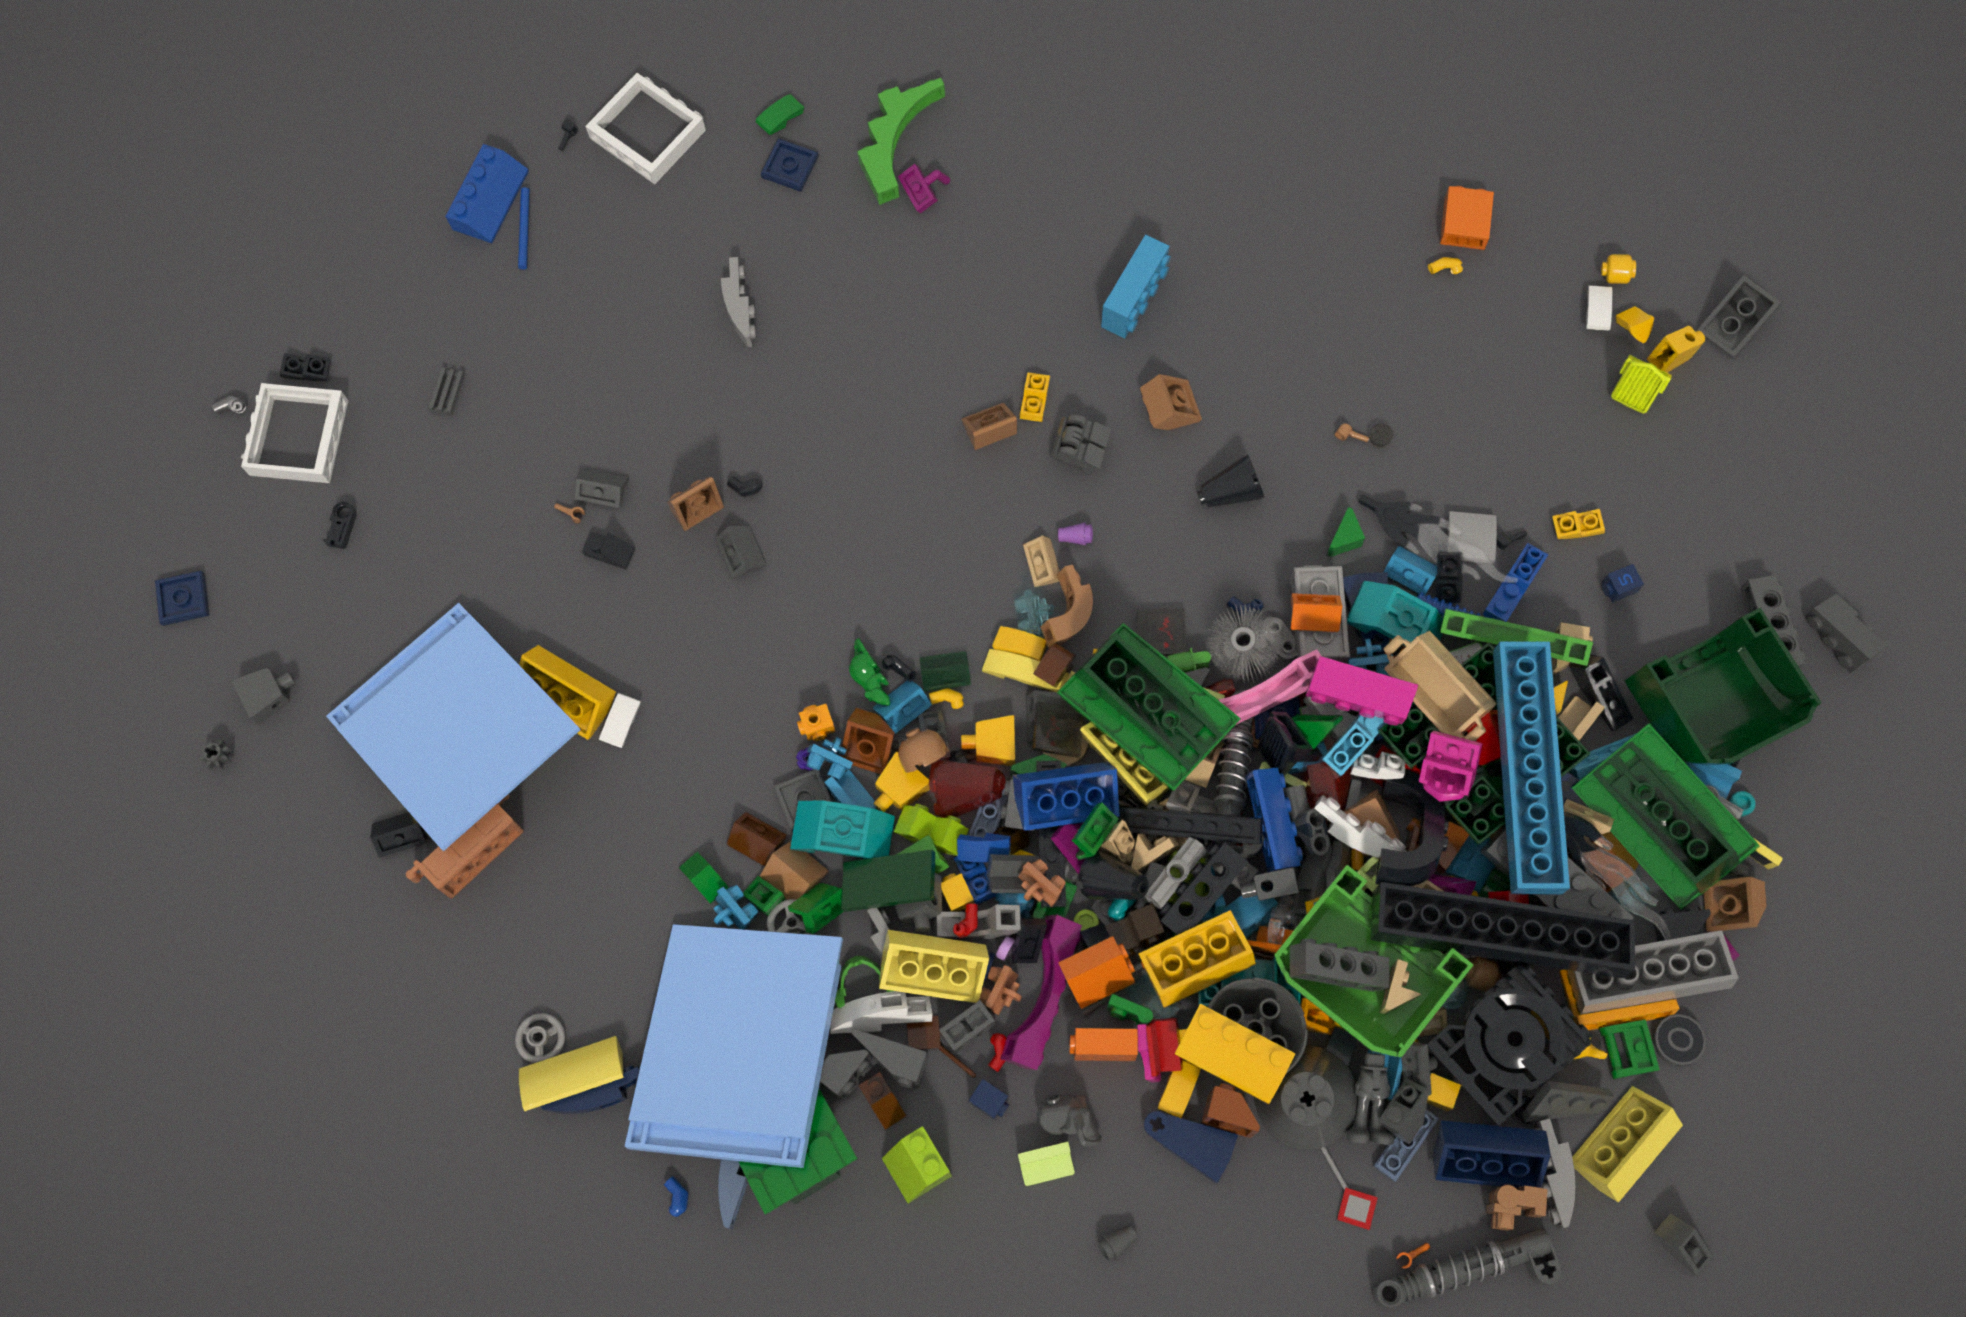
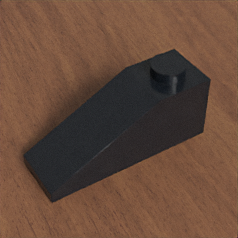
M1590 654L1587 666L1576 663L1569 666L1580 689L1592 705L1598 702L1605 707L1600 716L1611 731H1615L1633 720L1604 657Z

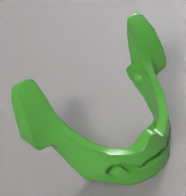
M861 955L854 956L845 962L840 972L839 988L835 998V1004L838 1008L845 1005L844 996L847 995L846 988H844V979L848 974V970L851 967L865 964L878 973L880 980L881 968L878 963Z

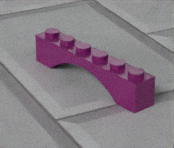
M1059 915L1045 916L1047 928L1041 946L1044 971L1038 1000L1027 1019L1017 1029L1008 1034L1000 1058L1024 1069L1038 1070V1066L1043 1061V1050L1051 1035L1052 1021L1059 1010L1058 1002L1060 995L1066 987V978L1058 962L1073 956L1075 947L1081 939L1080 931L1082 925Z

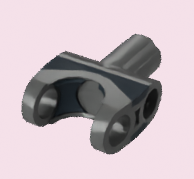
M1299 785L1283 789L1285 798L1288 797L1290 800L1291 812L1288 813L1290 821L1295 823L1297 829V836L1294 839L1296 845L1301 848L1303 860L1308 851L1313 856L1326 854L1330 847L1326 820L1315 808L1310 809L1305 786ZM1316 838L1322 843V850L1320 852L1314 846Z

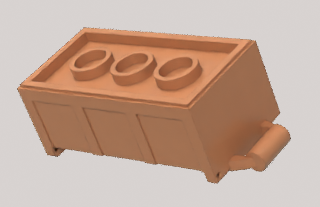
M509 794L446 850L443 851L438 846L422 862L416 859L413 863L414 867L406 872V877L413 883H418L423 876H426L439 891L450 899L454 898L523 833L524 830L500 806L509 799Z

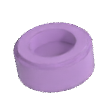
M1009 935L1005 937L996 953L997 958L1004 962L1013 950L1014 938Z

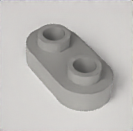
M1271 617L1267 623L1269 621L1270 624L1275 623L1280 633L1278 639H1281L1279 640L1281 647L1276 648H1282L1277 650H1283L1276 652L1279 653L1276 654L1277 657H1280L1279 659L1282 661L1294 660L1297 657L1295 637L1281 619ZM1288 644L1292 649L1286 650L1284 645Z

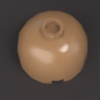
M919 727L906 733L907 738L901 742L898 756L904 771L909 773L917 770L915 765H923L925 767L946 755L949 749L941 735L929 729L920 731Z

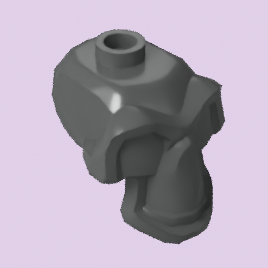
M1052 1094L1040 1104L1037 1111V1119L1041 1128L1052 1135L1077 1133L1083 1146H1098L1102 1141V1136L1096 1130L1090 1111L1086 1106V1096Z

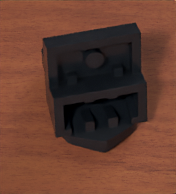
M1271 712L1269 714L1270 716L1260 738L1258 749L1270 768H1278L1279 774L1283 773L1285 776L1297 762H1317L1323 756L1318 747L1312 748L1287 712Z

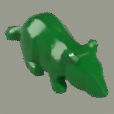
M857 638L854 641L855 654L849 666L850 675L856 683L864 688L866 691L864 696L870 702L873 701L880 705L889 706L890 697L882 689V685L887 686L889 682L882 673H879L881 669L876 661L868 653L861 639Z

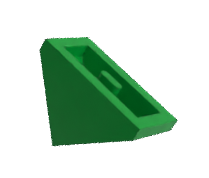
M1348 507L1329 547L1327 556L1332 557L1362 547L1365 536L1352 508Z
M1296 714L1292 717V720L1312 748L1315 749L1343 720V716Z
M698 852L679 867L710 904L718 896L717 890L722 887L726 890L729 888Z
M759 876L743 892L744 897L767 917L781 901L786 900L780 890Z

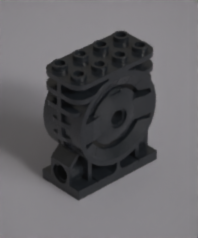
M1521 964L1516 965L1470 1007L1462 1025H1448L1427 1043L1428 1049L1498 1126L1522 1106V1091H1529L1544 1085L1574 1058L1578 1057L1582 1051L1593 1044L1590 1040L1593 1036L1583 1024L1577 1025L1571 1019L1574 1014L1564 1004L1559 1006L1553 999L1556 996L1546 984L1541 986L1534 979L1537 977V974L1527 964L1524 966ZM1500 997L1506 1005L1527 1007L1542 1018L1549 1032L1550 1043L1548 1051L1554 1056L1552 1062L1543 1053L1545 1033L1538 1020L1522 1010H1504L1495 998ZM1476 1014L1487 1025L1484 1039L1490 1056L1504 1067L1512 1069L1526 1068L1535 1079L1529 1080L1524 1073H1509L1500 1070L1487 1059L1480 1041L1482 1027L1474 1019ZM1453 1029L1463 1030L1462 1038ZM1512 1031L1518 1032L1522 1038L1521 1044L1517 1047L1511 1046L1507 1040L1508 1034ZM1462 1045L1465 1055L1474 1069L1470 1074H1466L1450 1058ZM1478 1074L1488 1082L1502 1087L1489 1100L1474 1083V1078ZM1511 1089H1517L1516 1099L1509 1092Z

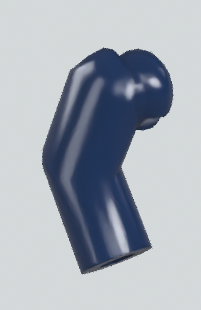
M1233 596L1228 601L1227 606L1236 613L1238 610L1240 616L1241 607L1243 614L1245 607L1248 613L1253 611L1256 614L1258 611L1260 614L1263 602L1259 599H1254L1252 602L1244 604Z

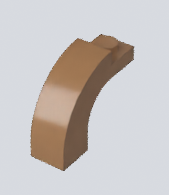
M1073 564L1065 566L1057 574L1066 598L1065 614L1048 619L1040 627L1048 648L1054 643L1062 645L1072 639L1085 626L1092 612L1093 595L1090 584L1081 586L1080 576L1075 571Z

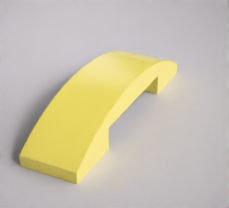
M989 649L982 668L984 673L1002 679L1007 677L1049 692H1057L1069 676V673L1066 672L1057 688L1033 674L1040 661L994 649Z

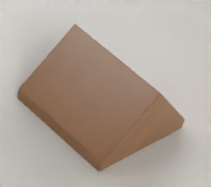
M1004 403L961 419L975 450L1017 434L1016 416Z
M1378 790L1372 791L1343 811L1346 814L1351 813L1360 821L1359 825L1361 827L1367 820L1372 823L1377 822L1386 830V835L1391 839L1397 838L1399 840L1400 831Z
M791 841L772 853L759 876L780 890L786 900L800 898L818 885L829 872L807 852L790 850Z

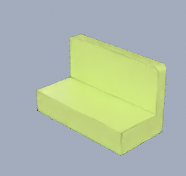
M1068 1142L1018 1154L1025 1186L1074 1175L1075 1173Z

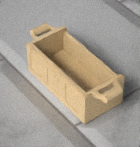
M1431 631L1417 636L1412 642L1397 635L1384 648L1390 662L1384 670L1390 677L1418 685L1413 702L1441 733L1476 741L1486 732L1481 718L1494 708L1497 703ZM1404 643L1406 647L1394 658L1391 654ZM1477 723L1478 725L1465 736L1464 734Z

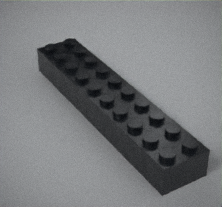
M1380 882L1373 891L1370 938L1372 941L1445 952L1453 948L1458 953L1617 978H1625L1635 971V920Z

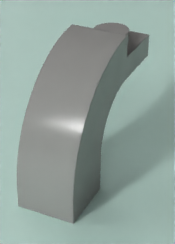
M994 905L990 909L978 911V927L965 938H959L953 932L954 925L965 918V912H941L940 915L934 917L935 937L981 940L1004 937L1021 930L1020 905Z

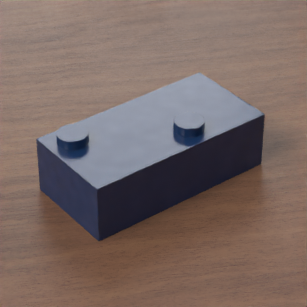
M1441 1120L1432 1156L1435 1180L1500 1187L1511 1185L1515 1188L1522 1186L1541 1188L1551 1153L1547 1131Z

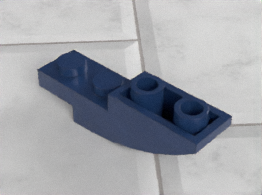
M629 1066L623 1069L624 1078L542 1105L541 1108L552 1113L578 1114L614 1106L627 1100L623 1090L637 1084L640 1068L638 1066L636 1068Z

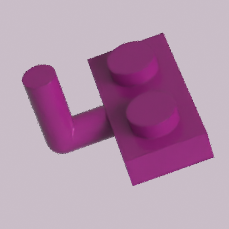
M913 164L898 176L916 211L922 213L938 201L930 184L936 180L944 185L950 183V178L940 170H934L925 177L920 167L916 164Z

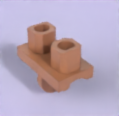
M1041 859L1036 860L1032 864L1027 862L1018 877L1023 881L1021 886L1027 891L1023 897L1026 901L1034 897L1038 902L1044 900L1052 907L1057 902L1066 882L1059 875H1055L1051 880H1048L1044 876L1048 867Z
M1006 965L1003 968L992 966L988 979L995 982L992 991L983 987L979 1000L996 1015L1000 1014L1003 1006L1010 1007L1012 1000L1020 1002L1022 996L1016 993L1020 984L1016 983L1019 975Z

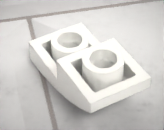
M1589 286L1587 292L1586 329L1610 330L1612 287Z
M618 693L599 740L622 748L630 727L635 720L641 701Z
M1383 751L1379 758L1362 753L1351 765L1350 774L1373 779L1403 778L1405 775V762L1401 757Z

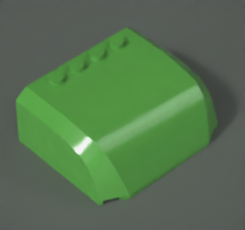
M1346 865L1274 956L1286 982L1371 1051L1401 1058L1469 972L1473 964L1453 948L1442 954L1439 950L1370 940L1373 898L1362 890L1367 880ZM1302 939H1314L1316 944L1335 943L1337 948L1356 947L1358 952L1362 953L1364 951H1376L1378 956L1389 957V975L1392 964L1399 959L1408 962L1406 971H1409V978L1407 984L1402 987L1421 993V995L1405 1005L1386 1014H1381L1379 1012L1385 990L1370 992L1290 977V946L1299 944Z

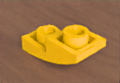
M1027 373L1020 419L1043 421L1050 381L1049 375Z
M1600 509L1578 514L1576 511L1552 516L1557 539L1581 538L1605 533Z
M1000 626L992 646L994 650L1010 652L1041 661L1047 643L1045 639L1034 634Z
M1183 1059L1182 1071H1171L1167 1080L1168 1083L1157 1105V1109L1178 1118L1183 1116L1201 1068Z

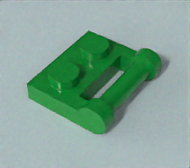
M1112 994L1107 1007V1011L1111 1012V1017L1120 1021H1124L1125 1018L1135 1022L1137 1028V1025H1148L1152 1021L1153 1013L1150 1009Z
M1646 1019L1599 1028L1601 1036H1604L1612 1065V1079L1660 1070ZM1616 1033L1621 1034L1630 1068L1623 1069L1614 1036Z

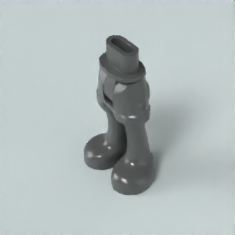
M1365 1053L1364 1064L1360 1066L1362 1069L1354 1088V1094L1358 1096L1356 1117L1353 1126L1347 1132V1141L1355 1143H1369L1371 1141L1384 1145L1394 1144L1393 1134L1386 1131L1384 1126L1378 1121L1384 1111L1385 1099L1390 1096V1085L1388 1084L1386 1072L1388 1067L1384 1066L1385 1055ZM1372 1100L1371 1121L1367 1130V1113L1369 1102Z

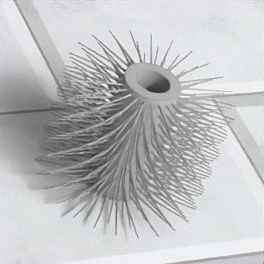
M1241 607L1242 625L1237 610L1239 628L1238 623L1236 626L1229 611L1230 620L1226 615L1224 619L1219 614L1220 618L1225 622H1219L1217 627L1219 626L1220 629L1215 631L1217 632L1216 634L1211 635L1214 637L1207 638L1213 639L1208 641H1214L1209 642L1211 644L1209 645L1211 646L1210 650H1212L1209 652H1213L1215 666L1221 664L1222 669L1224 668L1225 670L1227 668L1232 670L1233 668L1237 675L1243 676V681L1245 676H1247L1248 682V665L1253 679L1250 661L1251 664L1252 662L1254 663L1260 676V669L1265 676V670L1270 674V671L1264 666L1270 668L1269 659L1272 657L1270 656L1273 654L1272 651L1276 655L1279 654L1276 652L1283 650H1277L1282 648H1276L1281 647L1279 643L1281 639H1278L1280 635L1277 637L1279 631H1275L1273 623L1270 624V621L1267 623L1266 620L1269 617L1264 620L1260 618L1258 622L1259 616L1257 613L1254 617L1252 613L1247 612L1245 607L1243 614Z

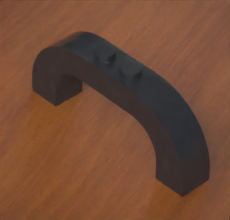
M1406 769L1403 778L1383 780L1382 799L1404 804L1415 811L1420 820L1419 848L1408 852L1381 848L1376 867L1375 884L1378 885L1380 882L1405 886L1423 883L1435 873L1442 851L1446 852L1448 837L1444 836V834H1447L1449 820L1445 819L1444 801H1438L1424 789L1423 783L1419 782L1420 775Z

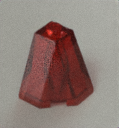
M943 760L931 763L929 787L930 792H934L937 803L933 805L935 814L941 818H947V816L958 817L1002 797V790L1005 789L1006 779L1004 774L996 767Z
M1325 762L1306 766L1301 780L1307 784L1305 790L1310 809L1315 808L1316 802L1324 795L1327 799L1331 797L1336 800L1341 806L1340 809L1342 811L1345 810L1351 778V766L1342 776H1339ZM1325 817L1326 825H1327V829H1328V828H1329V825H1330L1332 822H1330V821Z

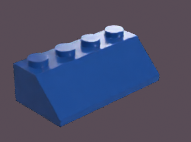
M483 144L445 216L452 230L493 243L529 172L528 168L505 151Z
M1108 762L1013 775L1015 802L1024 831L1084 822L1095 805L1101 802L1116 817H1119L1117 769Z
M1278 768L1251 771L1245 778L1254 817L1263 818L1262 834L1264 840L1262 851L1267 873L1301 866L1300 861L1303 860L1300 846H1296L1294 839L1297 836V829L1295 823L1290 821L1288 812H1291V804L1289 798L1284 796L1283 788L1286 787L1283 773L1279 774Z

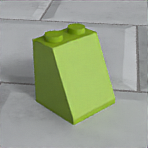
M923 1126L901 1139L882 1158L908 1204L952 1177Z

